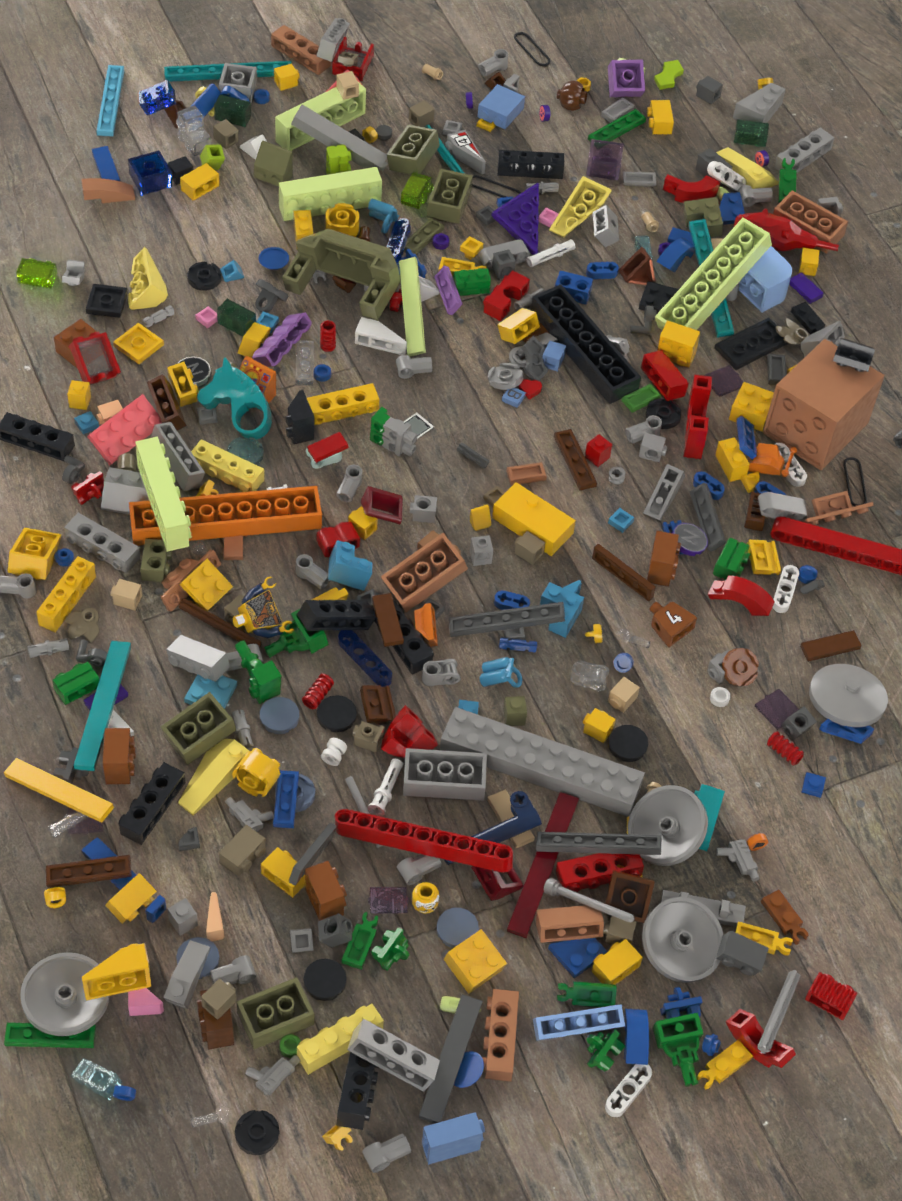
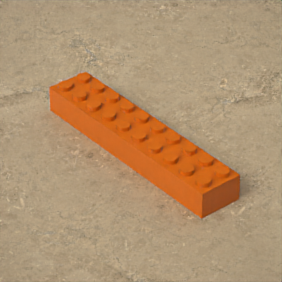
M317 486L179 498L180 501H184L186 508L184 513L185 516L189 515L191 527L189 528L192 538L189 541L322 529V511ZM150 501L129 502L133 544L137 546L145 545V539L163 540Z

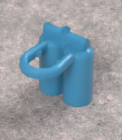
M373 198L370 200L368 205L370 210L369 216L384 221L381 232L386 234L392 222H398V211L393 205Z
M504 657L484 662L482 664L483 673L480 675L481 685L487 687L508 681L514 688H519L522 685V675L513 666L514 658ZM512 672L517 675V683L511 679Z

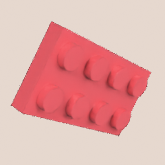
M142 394L87 437L110 466L117 461L121 454L127 453L136 446L135 441L144 440L152 434L154 425L161 424L162 421L159 414Z

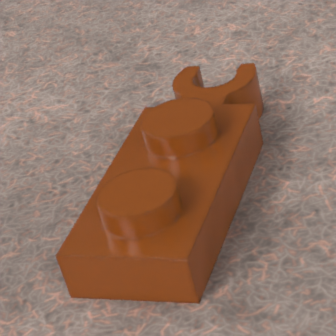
M780 890L762 898V905L784 935L790 932L792 935L791 939H793L795 945L799 944L800 941L797 935H801L807 940L809 936L807 930L800 928L803 921Z

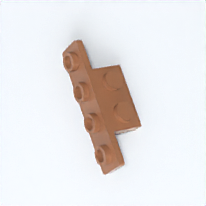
M848 491L811 500L816 516L801 522L818 525V521L824 520L827 523L836 520L835 517L837 516L847 518L852 516L853 512H858V514L866 513L869 511L868 508L874 505L873 502L852 507Z
M210 550L199 561L188 558L181 561L179 566L161 582L164 588L168 589L161 596L168 611L172 612L183 598L189 596L179 584L204 560L208 558L216 568L221 565L214 550Z

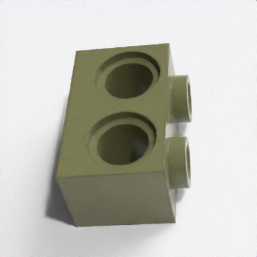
M145 539L140 568L142 581L162 582L165 576L169 574L170 564L168 559H172V551H166L163 540Z

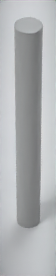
M347 777L345 781L359 811L370 814L353 777ZM375 844L377 848L383 846V845Z

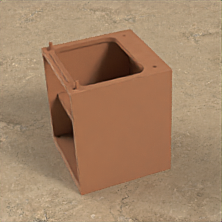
M827 339L820 342L776 384L762 432L775 442L785 444L789 450L791 447H796L797 452L795 454L821 471L869 423L885 376L871 366L868 372H859L854 367L838 365L833 361L838 346Z

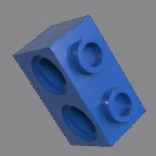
M560 270L555 287L561 284L577 303L586 305L592 290L593 278Z

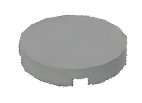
M501 363L499 367L494 366L488 372L490 385L500 390L515 388L523 381V371L516 364Z

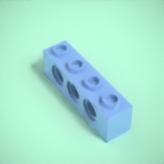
M622 1004L533 1019L536 1041L625 1026Z

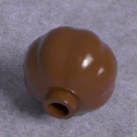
M568 81L561 89H558L557 99L560 100L563 108L571 111L581 108L580 104H586L587 91H584V86L580 82Z

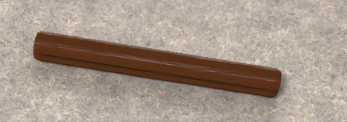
M186 598L179 602L180 609L238 642L245 641L247 645L257 644L259 648L261 647L262 642L257 638L236 628L234 625Z

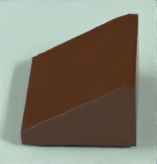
M499 71L489 78L485 85L493 89L497 84L503 86L506 80Z
M335 275L332 277L335 285L347 293H350L356 285L354 281Z

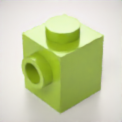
M205 145L200 155L202 165L207 163L214 170H219L225 160L222 146Z

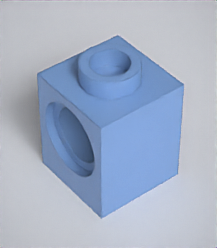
M549 341L542 357L547 369L558 372L565 357L566 345Z

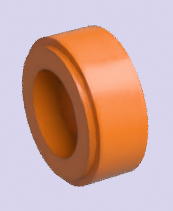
M763 833L755 834L747 840V845L751 851L762 849L768 844V839Z

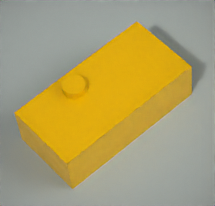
M517 482L493 504L492 518L519 536H523L528 531L545 542L544 552L550 556L574 533L575 519Z

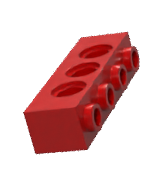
M597 853L557 862L556 875L562 887L579 892L582 889H595L600 885L610 884L613 870L642 876L644 864L640 854ZM616 865H622L624 868H619ZM597 869H601V870H603L604 872L601 873V872H598V871H596V870H597ZM576 874H583L584 877H579Z

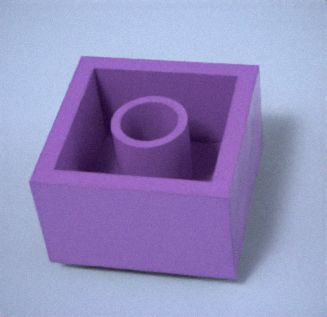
M612 60L608 65L610 97L642 96L645 92L643 60Z

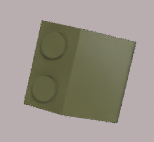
M262 141L254 163V178L279 186V182L289 181L293 176V151Z

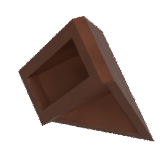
M643 247L618 270L627 283L646 285L647 281L656 283L652 259Z

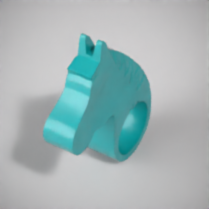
M224 357L222 367L215 370L216 373L213 380L199 391L197 398L203 407L209 410L216 408L220 403H231L232 422L237 431L246 439H260L269 432L272 425L269 403L256 383L244 372L232 367L228 359ZM250 408L262 410L264 419L259 427L249 431L241 429V418Z

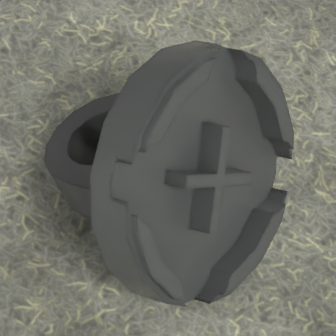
M259 279L256 283L262 289L255 302V306L259 311L268 313L272 310L278 299L284 302L287 301L289 296L272 284L262 279ZM267 300V305L262 307V303Z

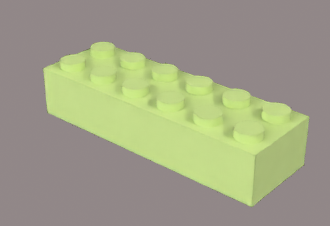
M359 83V96L343 100L337 87L279 114L275 117L276 142L282 148L292 151L315 139L291 125L301 105L308 107L338 126H342L364 115L366 109V88Z
M377 167L279 182V208L284 221L294 220V211L311 210L312 217L326 214L328 208L331 209L338 203L350 204L354 209L368 207L372 198L381 201L382 179Z
M158 436L135 441L137 466L166 551L189 547V539L192 538L189 528L191 527L189 515L185 516L186 508L184 501L179 499L181 497L179 487L174 485L176 483L174 473L169 471L171 466L169 458L164 456L166 454L164 444H160Z

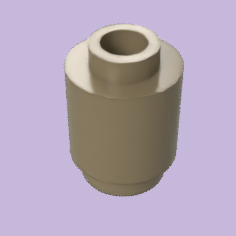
M130 453L121 454L117 459L118 469L136 472V457Z

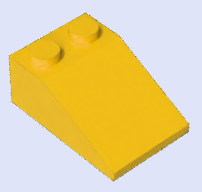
M24 527L9 552L8 573L16 576L27 573L36 580H46L51 571L54 555L57 552L62 534Z
M144 943L130 944L127 947L121 948L83 975L82 982L86 1001L151 987Z

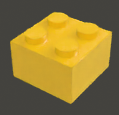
M667 320L659 338L658 351L662 350L671 362L690 368L697 352L700 331Z
M743 382L732 405L729 420L737 423L736 419L743 416L754 425L755 430L762 432L774 392Z
M482 929L450 950L443 959L468 994L500 973L507 965V962Z

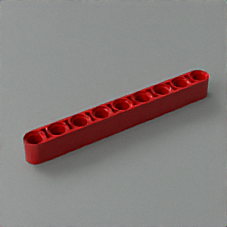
M779 516L774 519L770 533L774 540L902 575V549L787 517Z
M340 809L335 813L336 832L344 837L505 873L513 868V850L505 844L349 809Z

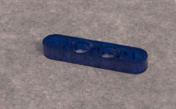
M400 218L395 221L387 244L396 263L402 258L411 230L410 222L407 218Z
M341 630L338 634V644L377 685H381V687L390 685L392 682V671L354 631ZM360 648L364 650V653L358 655L354 653V650ZM374 661L377 665L375 667H368L366 663Z

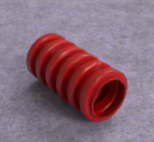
M330 320L323 321L320 325V348L325 352H331L336 348V324Z
M321 673L312 684V687L305 693V696L302 697L303 704L310 709H316L321 700L324 699V696L331 690V687L334 686L333 679L329 675Z
M774 732L769 737L767 745L769 747L772 746L773 750H777L776 753L781 754V757H786V761H791V765H797L803 758L804 751H799V747H794V744L789 743L790 740L785 739V736H780V732Z

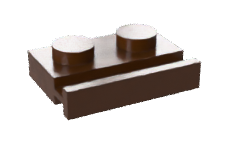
M362 685L360 693L367 723L392 722L396 714L389 685H386V687H381V685Z

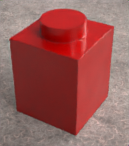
M598 434L587 443L585 458L599 467L610 458L612 443Z

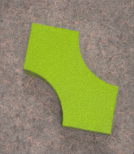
M679 60L664 62L663 71L654 76L659 90L675 86V78L681 76L684 72Z

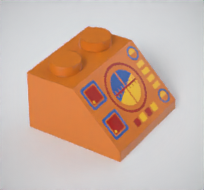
M246 356L239 370L256 383L268 403H270L276 396V371Z

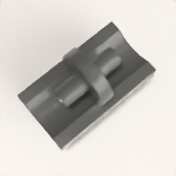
M73 747L72 752L61 751L59 764L67 766L66 769L56 767L53 773L54 776L70 784L73 783L74 777L76 780H81L82 776H88V770L74 769V762L79 748Z

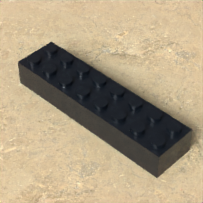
M561 284L532 297L531 311L536 312L539 322L552 336L557 338V343L566 345L565 352L609 404L639 389L641 376Z

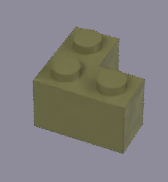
M717 197L684 202L683 214L686 227H689V221L706 219L710 238L722 236L723 221Z

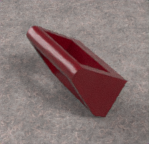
M367 486L361 499L365 515L400 525L403 509L402 495ZM372 508L378 509V510H381V511H385V512H389V513H392L393 515L387 514V513H384V512H380V511H377V510H373Z
M475 866L471 867L491 901L501 899L522 889L524 886L514 868L507 872L513 883L505 884L499 872Z

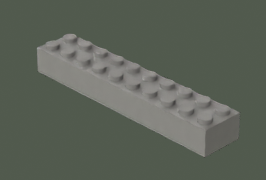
M457 707L452 712L440 742V750L487 753V768L558 793L562 792L577 797L581 801L630 817L645 772Z

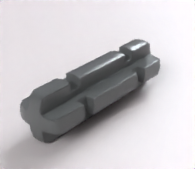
M460 443L457 447L459 453L476 464L478 463L482 468H486L489 464L488 459L464 443Z

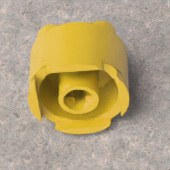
M346 203L335 204V207L328 208L325 215V230L331 229L357 237L360 216L358 210L356 211L352 205Z
M253 748L252 751L245 754L233 770L232 776L234 779H238L239 783L237 785L248 794L256 797L258 794H262V797H264L280 776V763L264 755L260 749Z

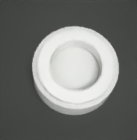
M723 687L714 688L710 695L711 703L717 707H725L730 700L729 691Z

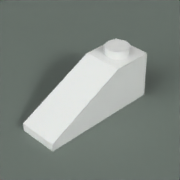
M361 317L355 331V344L406 355L407 341L379 321Z

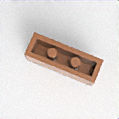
M587 905L537 910L536 927L540 943L603 937L604 920L601 911Z

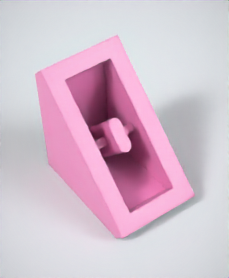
M147 988L128 992L130 1016L156 1015L164 1012L163 1002Z

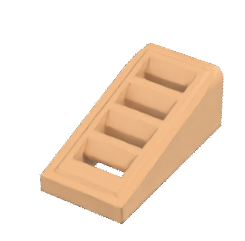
M216 892L211 893L206 935L210 941L224 939V929Z

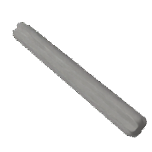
M796 970L788 973L757 1046L761 1053L765 1054L771 1050L801 977Z

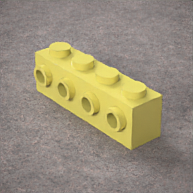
M202 439L191 451L205 473L224 481L228 485L239 488L242 492L257 491L264 482V468Z
M373 1004L358 1008L353 1015L342 1017L332 1027H325L311 1039L306 1038L297 1046V1056L308 1075L349 1052L347 1049L353 1031L363 1019L383 1029L384 1020Z

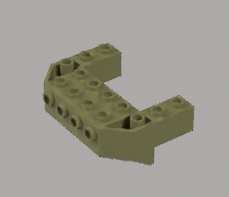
M326 229L297 240L298 252L282 277L285 290L301 295L316 270L369 286L359 302L362 316L378 321L401 282L398 266L390 248L331 229Z

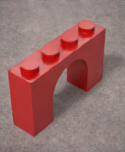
M694 374L688 401L683 457L702 458L708 433L709 418L706 417L712 385V377Z

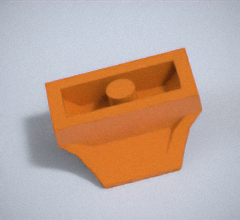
M758 443L756 447L757 456L753 460L750 457L747 458L750 464L748 472L780 476L785 461L780 455L778 445Z
M427 603L422 608L414 611L415 627L430 647L438 646L435 609L431 603Z

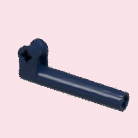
M516 791L510 796L511 812L514 817L470 837L501 843L542 825V822L528 795L523 791ZM444 859L447 865L454 863V861Z

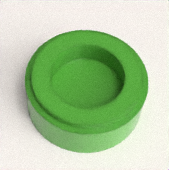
M293 1034L284 1036L280 1041V1052L282 1055L288 1058H292L294 1055L297 1056V1046L301 1042L300 1038Z

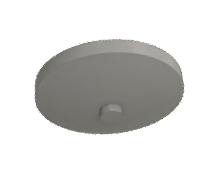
M832 664L825 666L815 673L809 687L810 700L816 710L825 718L843 726L865 727L872 725L883 716L888 704V695L880 680L865 669L854 665Z
M675 785L661 786L645 794L634 806L628 821V834L662 835L661 855L640 854L645 861L658 866L679 864L691 857L703 843L708 828L707 812L701 800L690 790Z
M674 897L658 904L648 914L642 932L643 947L650 963L663 976L676 982H695L710 975L720 963L716 956L723 937V931L716 916L704 904L687 897Z
M68 952L48 956L35 964L24 978L20 993L22 1009L29 1022L38 1030L55 1036L75 1035L96 1024L105 1013L110 996L86 1001L82 976L99 964L85 955Z

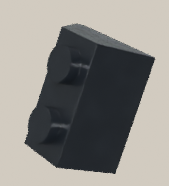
M300 390L288 407V415L285 416L288 426L285 428L288 438H291L293 445L314 440V414L304 390Z

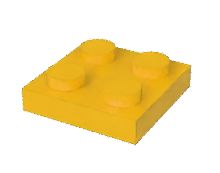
M137 323L113 342V346L137 364H141L164 346V340L140 323Z
M208 558L179 584L200 607L207 611L233 587Z

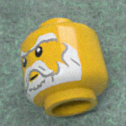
M422 882L418 884L412 892V905L415 910L423 914L433 912L439 904V890L432 883Z

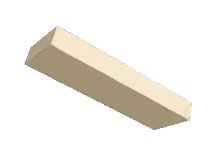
M506 789L488 796L487 801L500 823L514 817L511 812L510 795ZM528 830L510 839L517 849L533 842L535 837L531 830Z

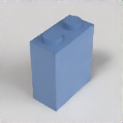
M497 84L478 105L477 117L489 123L494 122L496 126L506 129L524 109L525 96Z
M476 1112L423 1128L422 1146L428 1165L480 1150L485 1128L482 1119L478 1120Z

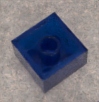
M160 150L128 159L129 174L141 196L173 187L172 172Z

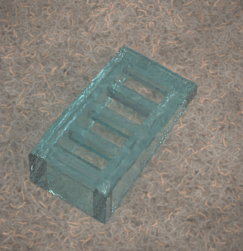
M636 236L634 244L636 252L643 247L652 259L649 236Z
M85 1058L81 1060L71 1074L72 1079L108 1100L113 1098L114 1087L122 1085V1081L117 1074ZM90 1068L87 1074L84 1077H82L86 1069ZM97 1072L94 1078L90 1081L94 1073Z

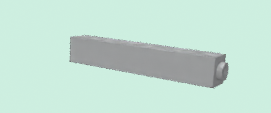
M300 106L291 125L328 147L346 145L347 151L351 152V160L365 169L377 167L378 171H384L388 164L386 162L387 154L308 107Z

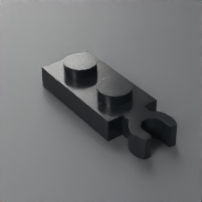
M807 302L791 308V313L809 334H813L825 327V323Z

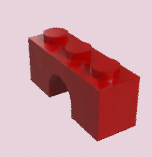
M513 270L509 275H505L502 282L494 287L493 292L485 297L483 313L501 322L510 312V298L521 300L529 291L530 279Z

